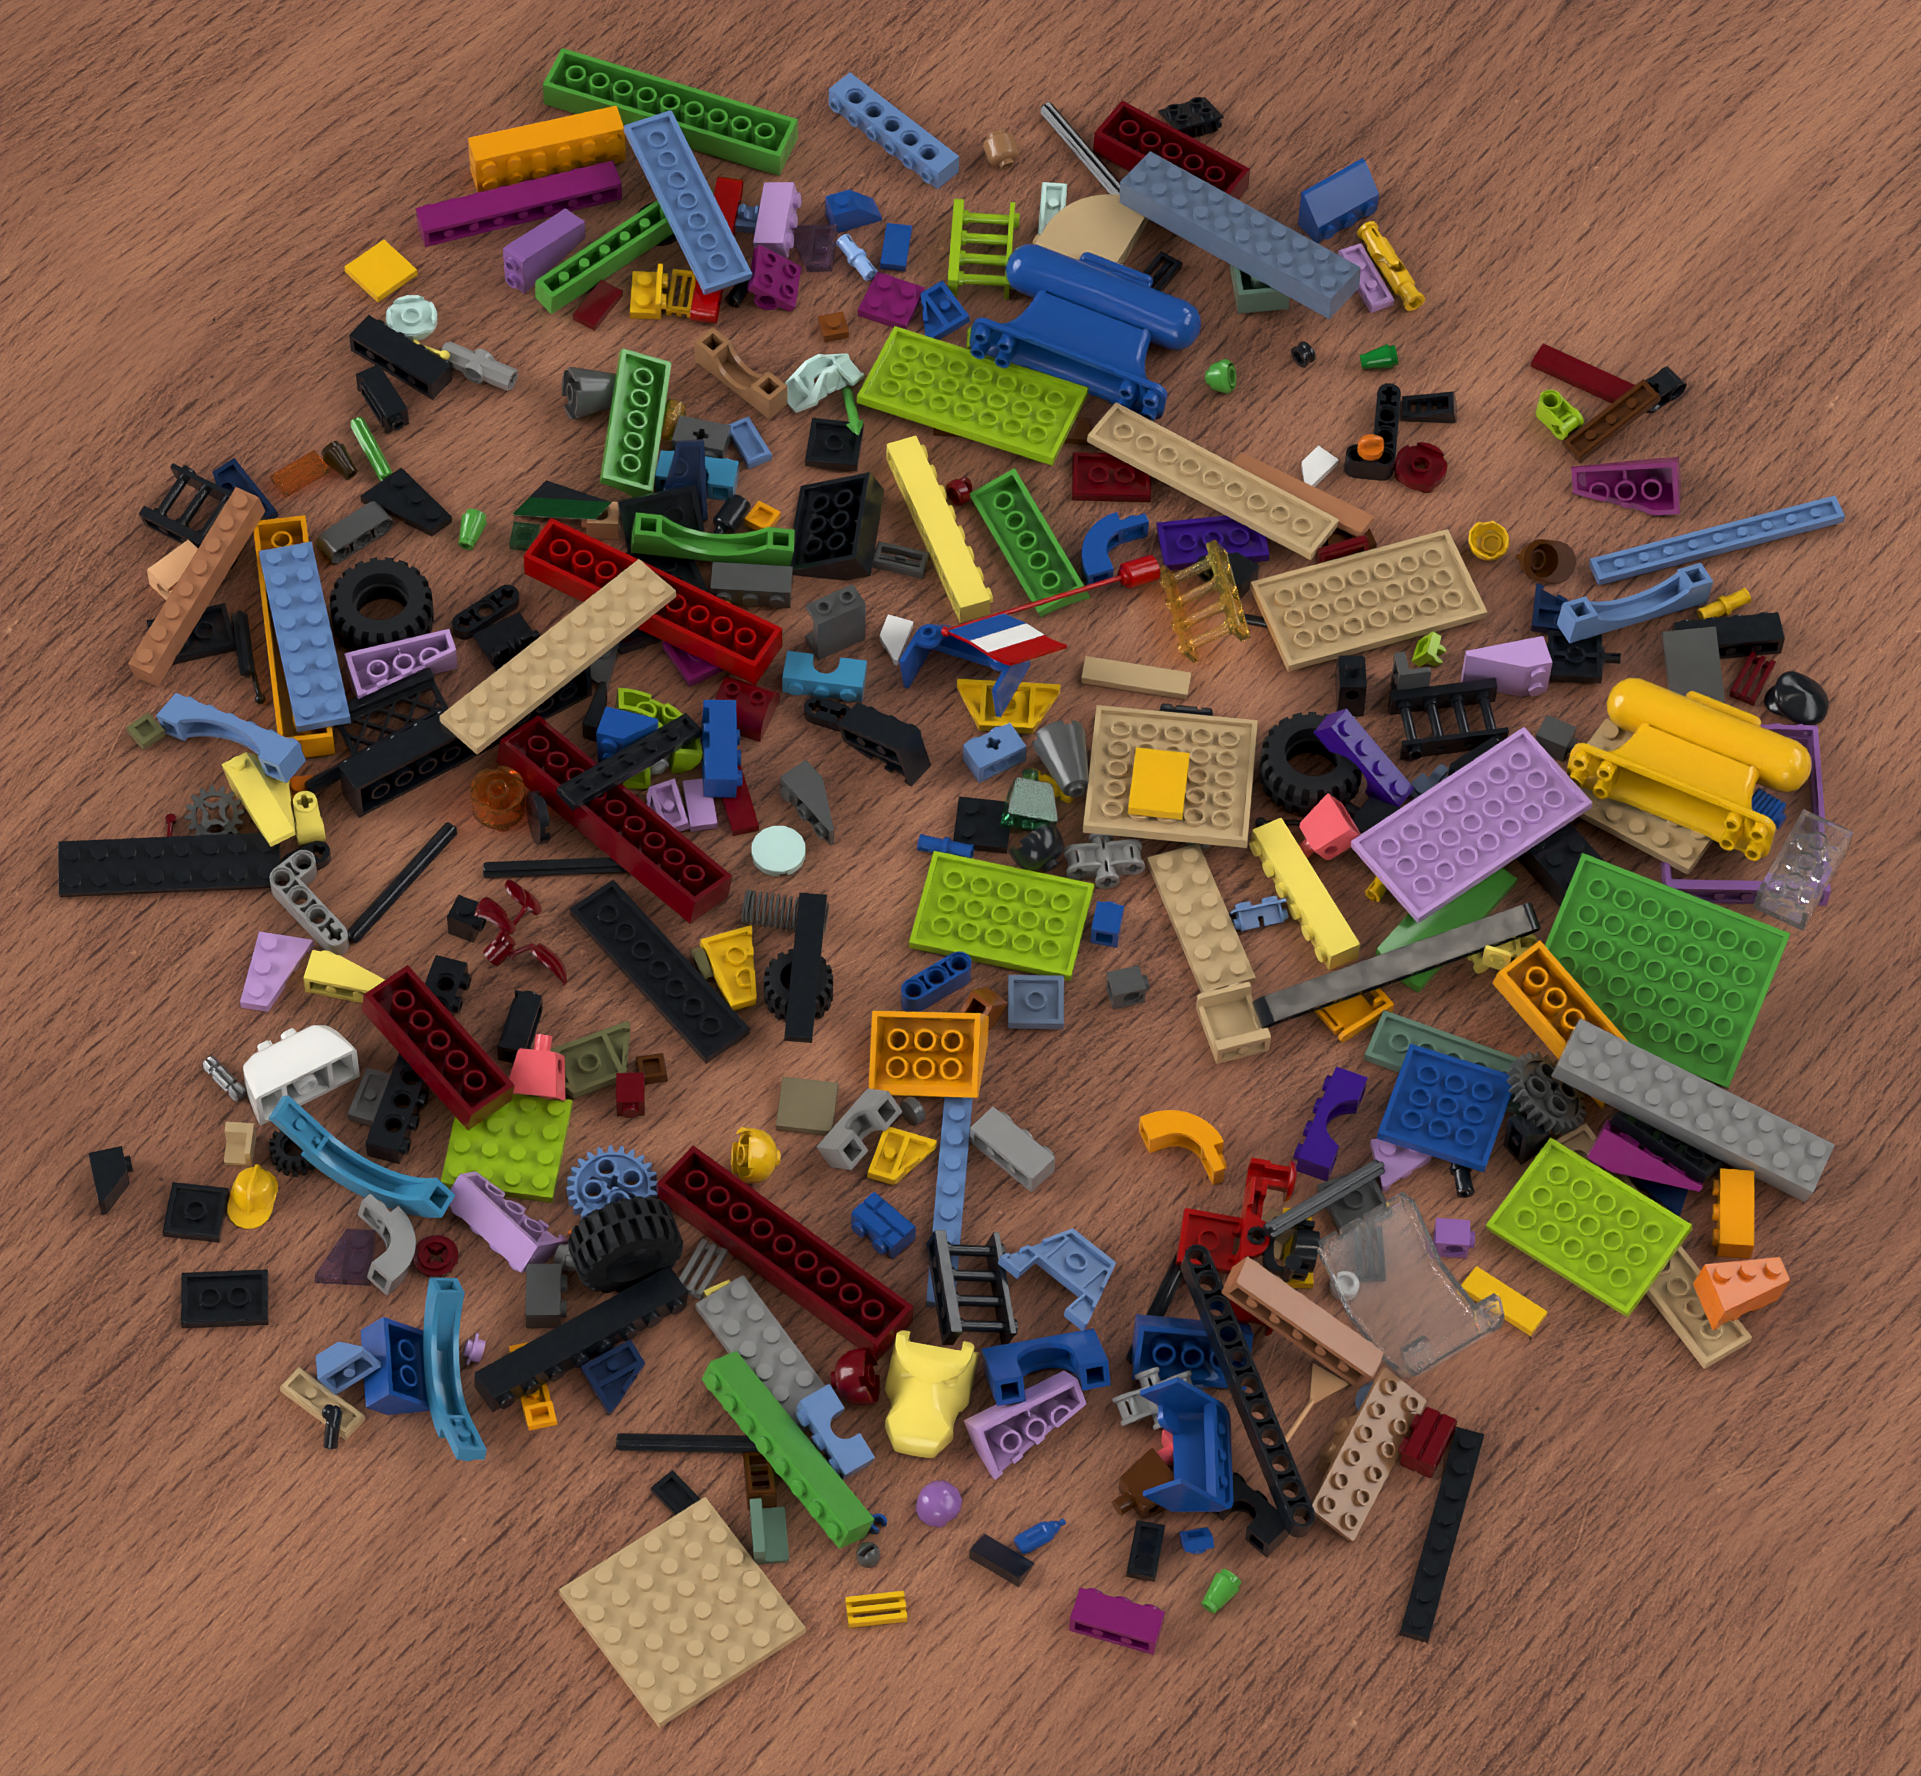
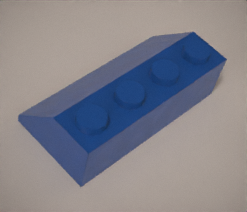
M1136 1314L1132 1341V1380H1135L1134 1375L1159 1367L1158 1375L1161 1381L1191 1370L1192 1375L1190 1378L1193 1385L1204 1384L1203 1386L1228 1388L1201 1320ZM1239 1324L1251 1353L1253 1332L1250 1324ZM1227 1335L1220 1336L1224 1341H1233ZM1204 1359L1220 1377L1219 1379L1205 1380L1211 1375L1202 1364ZM1231 1361L1235 1367H1243L1239 1361ZM1243 1386L1241 1388L1242 1390H1246L1247 1387Z

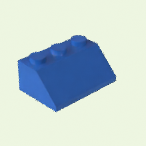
M1361 158L1301 192L1298 225L1314 242L1319 243L1324 239H1330L1338 231L1351 227L1356 221L1365 216H1371L1377 210L1379 192L1366 161Z
M382 1317L361 1330V1345L381 1362L380 1368L364 1377L366 1408L386 1415L430 1411L424 1375L423 1330L386 1317Z

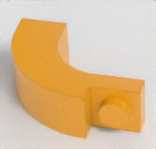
M1178 1110L1157 1111L1140 1117L1138 1131L1149 1153L1167 1147L1186 1148L1199 1157L1212 1185L1223 1182L1224 1171L1227 1170V1164L1223 1156L1224 1140L1211 1124L1194 1114Z

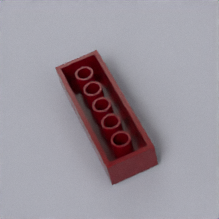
M1123 100L1094 132V153L1129 172L1151 151L1238 200L1249 187L1250 168Z
M409 965L364 994L361 1009L363 1013L467 1131L512 1101L515 1085Z

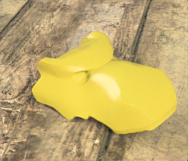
M902 1330L896 1335L886 1378L885 1392L888 1399H890L891 1408L885 1420V1429L894 1451L912 1456L934 1458L953 1440L956 1417L970 1402L979 1353L974 1352L975 1346L967 1341L963 1342L961 1351L911 1342V1331Z

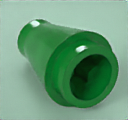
M1388 343L1365 354H1360L1362 370L1393 369V366L1399 365L1395 345L1389 346Z

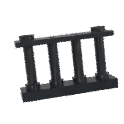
M172 463L170 468L177 480L158 508L152 510L143 506L139 516L145 526L181 544L189 540L199 548L232 492L196 475V472L188 466L183 465L180 467ZM186 484L197 489L198 492L180 519L174 521L168 518V511ZM209 495L219 500V504L203 528L197 532L190 529L189 523ZM263 514V516L261 517L260 520H265V519H266V517H265L264 514ZM237 559L235 560V562L233 563V565H232V567H231L230 569H233V567L235 566V564H236L237 561H238Z
M1496 679L1390 691L1388 701L1389 714L1401 715L1407 739L1401 743L1400 759L1417 760L1426 756L1466 752L1473 750L1492 737L1498 744L1508 738V727H1496L1490 703L1495 702L1497 693ZM1465 705H1480L1486 730L1470 732L1464 708ZM1449 707L1454 709L1459 729L1458 734L1444 735L1438 709ZM1427 711L1433 737L1417 738L1411 712Z
M935 1230L927 1241L926 1248L942 1345H954L963 1332L999 1333L1001 1345L1009 1344L1017 1334L1018 1322L1013 1316L1006 1270L998 1264L1000 1256L1005 1254V1247L1001 1243L999 1232H993L985 1245H956L947 1241L946 1230ZM950 1256L986 1257L989 1271L955 1270L951 1266ZM954 1282H991L993 1296L959 1295L955 1290ZM958 1307H995L997 1321L963 1320L960 1317Z

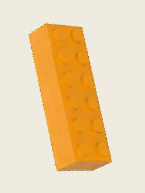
M617 106L468 138L470 170L477 192L497 189L501 186H509L526 180L546 177L551 174H559L576 168H584L601 162L613 161L614 164L626 161L624 126Z
M1540 940L1500 970L1493 981V985L1558 1059L1580 1018L1628 1042ZM1592 1097V1099L1599 1105L1601 1109L1607 1105L1606 1103Z

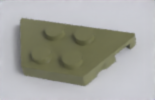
M629 1021L551 1049L550 1052L559 1053L565 1058V1092L573 1099L615 1084L616 1073H627L631 1030Z

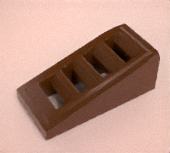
M760 1452L743 1453L747 1509L750 1511V1499L761 1498L762 1508L777 1507L774 1468ZM756 1464H766V1465H767V1466H760V1467H750V1465H756Z

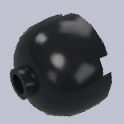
M1050 821L1048 827L1043 824L1020 840L1021 847L1015 849L1013 846L1008 851L1013 860L1022 869L1035 872L1043 869L1047 873L1059 864L1056 859L1062 854L1064 843L1058 828L1053 821Z

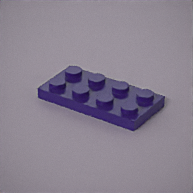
M1226 515L1156 523L1164 571L1197 568V561L1200 556L1235 552L1242 554L1253 562L1269 561L1270 554L1266 536Z

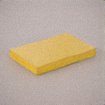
M1136 747L1128 814L1182 820L1190 753Z

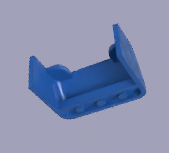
M926 624L918 628L899 660L904 687L909 689L932 649L988 666L1001 672L992 688L995 714L1001 718L1028 671L1030 660L1012 666L996 661L962 640L951 635L948 637L943 636L941 629L944 626L947 628L953 627L951 625Z
M1179 1377L1140 1390V1396L1158 1405L1157 1420L1159 1425L1167 1432L1173 1434L1174 1480L1143 1491V1496L1171 1512H1221L1231 1508L1234 1501L1231 1421L1227 1407L1221 1401Z

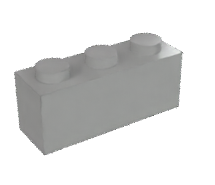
M992 1107L970 1127L969 1142L1031 1193L1054 1172L1055 1156L1048 1147L1038 1144L1026 1129H1020L1005 1112H999L996 1108Z

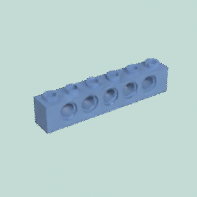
M848 73L829 88V106L835 113L845 117L853 127H858L870 140L880 144L888 154L894 155L902 161L906 168L915 171L926 183H930L939 189L959 172V156L852 73Z

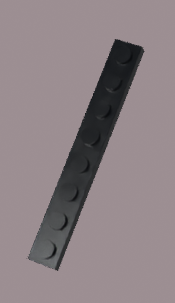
M1456 1427L1401 1626L1400 1636L1425 1643L1429 1641L1485 1434Z

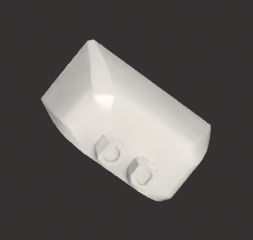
M312 1025L299 1032L291 1028L283 1032L281 1041L272 1044L271 1040L258 1044V1052L253 1054L243 1065L248 1098L260 1126L270 1121L268 1118L282 1096L289 1095L301 1106L360 1077L357 1050L339 1032L326 1025Z

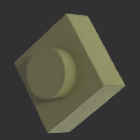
M149 713L126 727L127 733L143 750L165 736V730Z

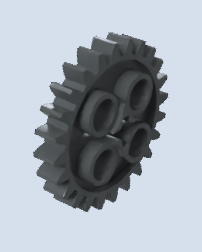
M1532 1052L1526 1055L1522 1054L1510 1065L1511 1069L1507 1072L1510 1078L1506 1082L1512 1086L1508 1091L1516 1096L1512 1101L1520 1103L1519 1111H1526L1527 1120L1533 1118L1535 1126L1543 1125L1546 1133L1552 1130L1554 1135H1557L1559 1132L1565 1135L1568 1132L1574 1131L1584 1122L1583 1118L1587 1115V1112L1584 1110L1587 1104L1581 1101L1586 1097L1585 1094L1578 1092V1089L1551 1076L1557 1065V1059L1551 1062L1548 1054L1543 1058L1540 1052H1537L1535 1055Z

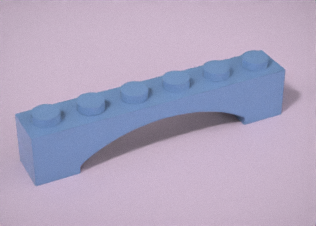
M1697 563L1680 568L1676 574L1660 584L1629 597L1596 602L1589 601L1585 596L1562 604L1557 626L1569 643L1707 603L1714 581L1703 565Z
M175 693L156 715L161 727L165 730V734L182 741L190 737L206 736L228 739L246 746L258 755V759L267 776L287 783L306 761L301 750V744L294 738L288 739L274 730H266L252 721L246 722L232 713H224L212 705L199 703L190 696L185 697Z

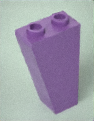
M564 209L504 247V271L507 284L525 294L535 285L537 279L548 273L586 238L585 221Z

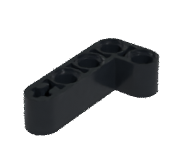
M1385 383L1379 387L1377 392L1373 434L1384 439L1383 454L1377 460L1368 461L1359 456L1357 452L1358 444L1349 446L1346 450L1344 471L1352 478L1386 481L1393 475L1401 391L1395 384Z

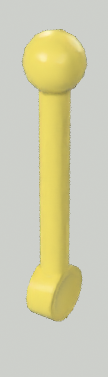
M413 340L416 344H420L417 340ZM425 346L431 353L440 356L443 360H448L450 357V353L447 350L439 351Z

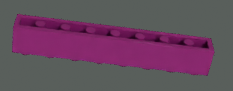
M601 162L584 168H576L559 174H551L534 180L501 186L497 189L476 192L468 196L426 204L416 208L417 226L424 246H433L552 217L564 209L573 212L622 200V183L614 162Z

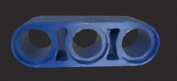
M954 952L907 979L901 986L902 1009L906 1012H921L968 984L971 979L970 956L964 952ZM955 968H962L964 970L958 971ZM933 981H938V982H941V983H939V984H933V983H931V982H933ZM909 995H917L918 997H909Z

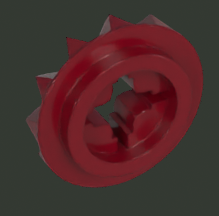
M432 1235L425 1237L416 1245L413 1263L417 1267L418 1272L426 1274L428 1278L430 1276L441 1278L443 1274L452 1273L453 1268L458 1264L459 1253L457 1246L451 1239L445 1236ZM430 1253L434 1255L441 1253V1261L443 1263L437 1260L431 1262Z

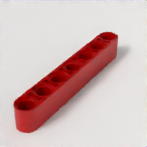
M717 177L714 197L733 236H735V225L739 205H741L744 181L742 179ZM696 280L690 320L717 324L724 288L704 295Z

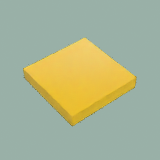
M384 239L344 266L345 273L377 302H380L418 275L417 269Z

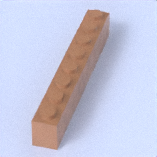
M237 487L234 489L130 659L128 665L135 677L159 687L173 664L175 657L181 651L265 513V509L258 496Z

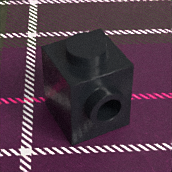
M458 895L447 915L448 934L474 943L487 919L475 916L476 907L479 902Z

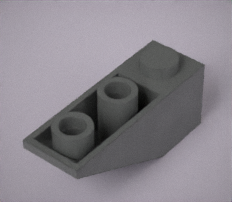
M805 760L780 776L779 792L787 803H792L803 821L807 820L813 826L815 834L820 839L824 838L831 846L834 844V827L822 776Z

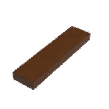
M1644 379L1563 441V446L1579 463L1583 462L1661 401L1660 395Z

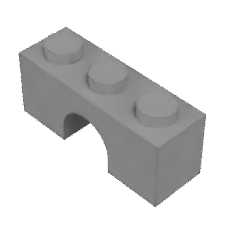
M867 1088L816 1148L830 1167L852 1170L868 1152V1149L862 1142L864 1137L876 1130L886 1131L902 1113V1110L888 1091Z

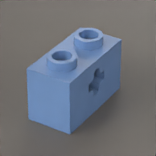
M1008 723L1004 726L994 727L983 736L968 740L963 745V761L978 783H981L1026 761V745L1011 723Z

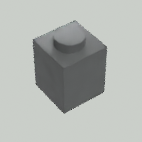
M1546 715L1535 738L1552 758L1562 762L1567 753H1571L1573 747L1578 742V739L1574 738L1575 726Z

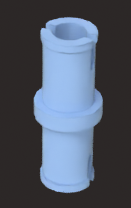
M849 234L840 236L836 241V245L846 255L849 265L855 267L865 281L874 279L878 270L867 259V253L863 249H859Z

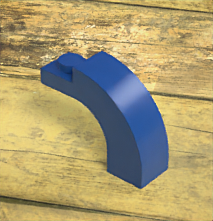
M1115 512L1103 517L1090 528L1083 542L1081 556V573L1085 586L1113 577L1114 568L1108 554L1114 547L1148 537L1149 520L1145 513L1137 516L1131 515L1120 520L1118 513Z

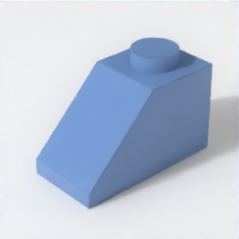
M338 1341L316 1355L317 1379L332 1393L337 1395L380 1368L381 1362L363 1346Z

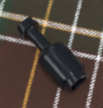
M737 494L728 498L713 519V524L716 527L713 534H735L749 513L750 503Z

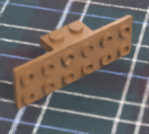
M1387 1368L1379 1371L1358 1413L1341 1418L1333 1428L1334 1434L1330 1442L1321 1450L1322 1457L1317 1465L1326 1474L1311 1501L1315 1515L1348 1541L1355 1540L1400 1454L1398 1450L1404 1437L1408 1438L1411 1432L1410 1426L1415 1415L1421 1413L1426 1403L1424 1397Z

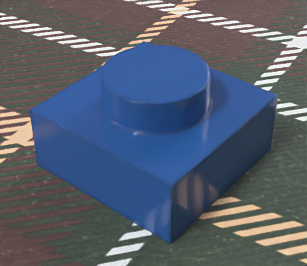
M1208 1527L1179 1532L1180 1543L1185 1552L1200 1554L1204 1553L1207 1549L1214 1548L1213 1536Z

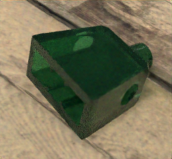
M1025 769L1022 772V778H1015L1007 792L1000 826L1029 832L1034 831L1043 824L1048 827L1050 821H1053L1056 826L1058 816L1053 786L1050 783L1039 781V772L1037 770Z

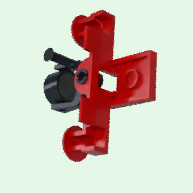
M1251 1157L1247 1169L1241 1218L1184 1208L1176 1265L1182 1264L1185 1252L1190 1246L1199 1244L1206 1247L1210 1252L1217 1272L1230 1274L1232 1267L1247 1256L1251 1259L1263 1256V1267L1272 1274L1279 1275L1284 1282L1287 1283L1291 1279L1305 1282L1308 1273L1312 1274L1314 1271L1319 1249L1320 1232L1313 1230L1315 1221L1304 1220L1291 1228L1295 1232L1290 1255L1285 1258L1284 1267L1279 1266L1275 1261V1238L1270 1239L1263 1234V1225L1266 1222L1262 1219V1212L1267 1189L1283 1192V1202L1290 1200L1297 1177L1294 1161L1291 1160L1288 1166L1272 1164L1270 1160ZM1234 1237L1240 1238V1245L1236 1255L1232 1254ZM1190 1259L1194 1265H1201L1200 1261ZM1229 1299L1239 1324L1248 1325V1323L1263 1325L1265 1326V1336L1272 1334L1274 1331L1272 1328Z

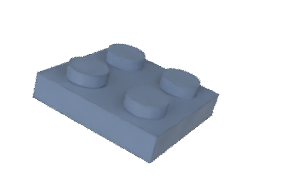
M1008 975V1028L1064 1029V976Z

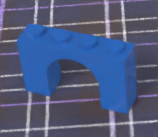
M1094 1328L981 1349L984 1375L997 1406L1026 1401L1023 1377L1040 1369L1060 1368L1071 1371L1076 1375L1082 1391L1111 1386L1108 1359Z

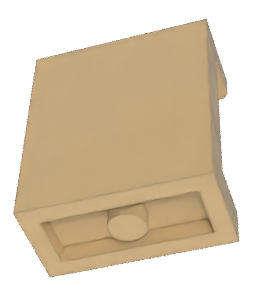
M1237 982L1217 990L1208 989L1197 995L1196 1010L1216 1064L1270 1050L1271 1035L1268 1028L1262 1029L1252 1004V986L1250 982Z

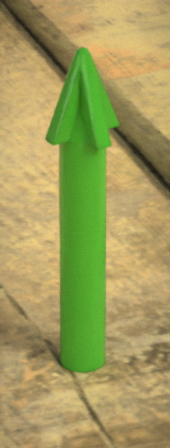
M847 386L842 389V396L849 419V424H846V426L856 435H859L864 421L859 420L852 389Z

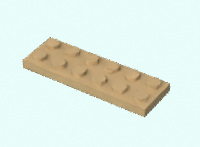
M1197 843L1147 857L1148 868L1201 993L1208 989L1217 990L1225 988L1237 982L1255 983V974L1200 845Z

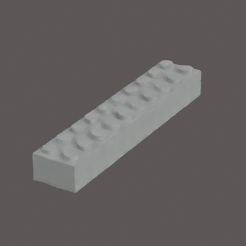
M1581 1018L1574 1027L1551 1075L1739 1170L1754 1171L1755 1178L1803 1202H1806L1814 1192L1835 1145Z

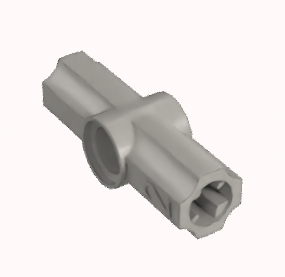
M450 341L446 342L442 347L441 351L447 350L450 353L447 361L451 364V367L463 372V375L469 381L476 384L485 381L506 391L512 390L519 376L518 370L496 361L488 351L483 349L472 351Z

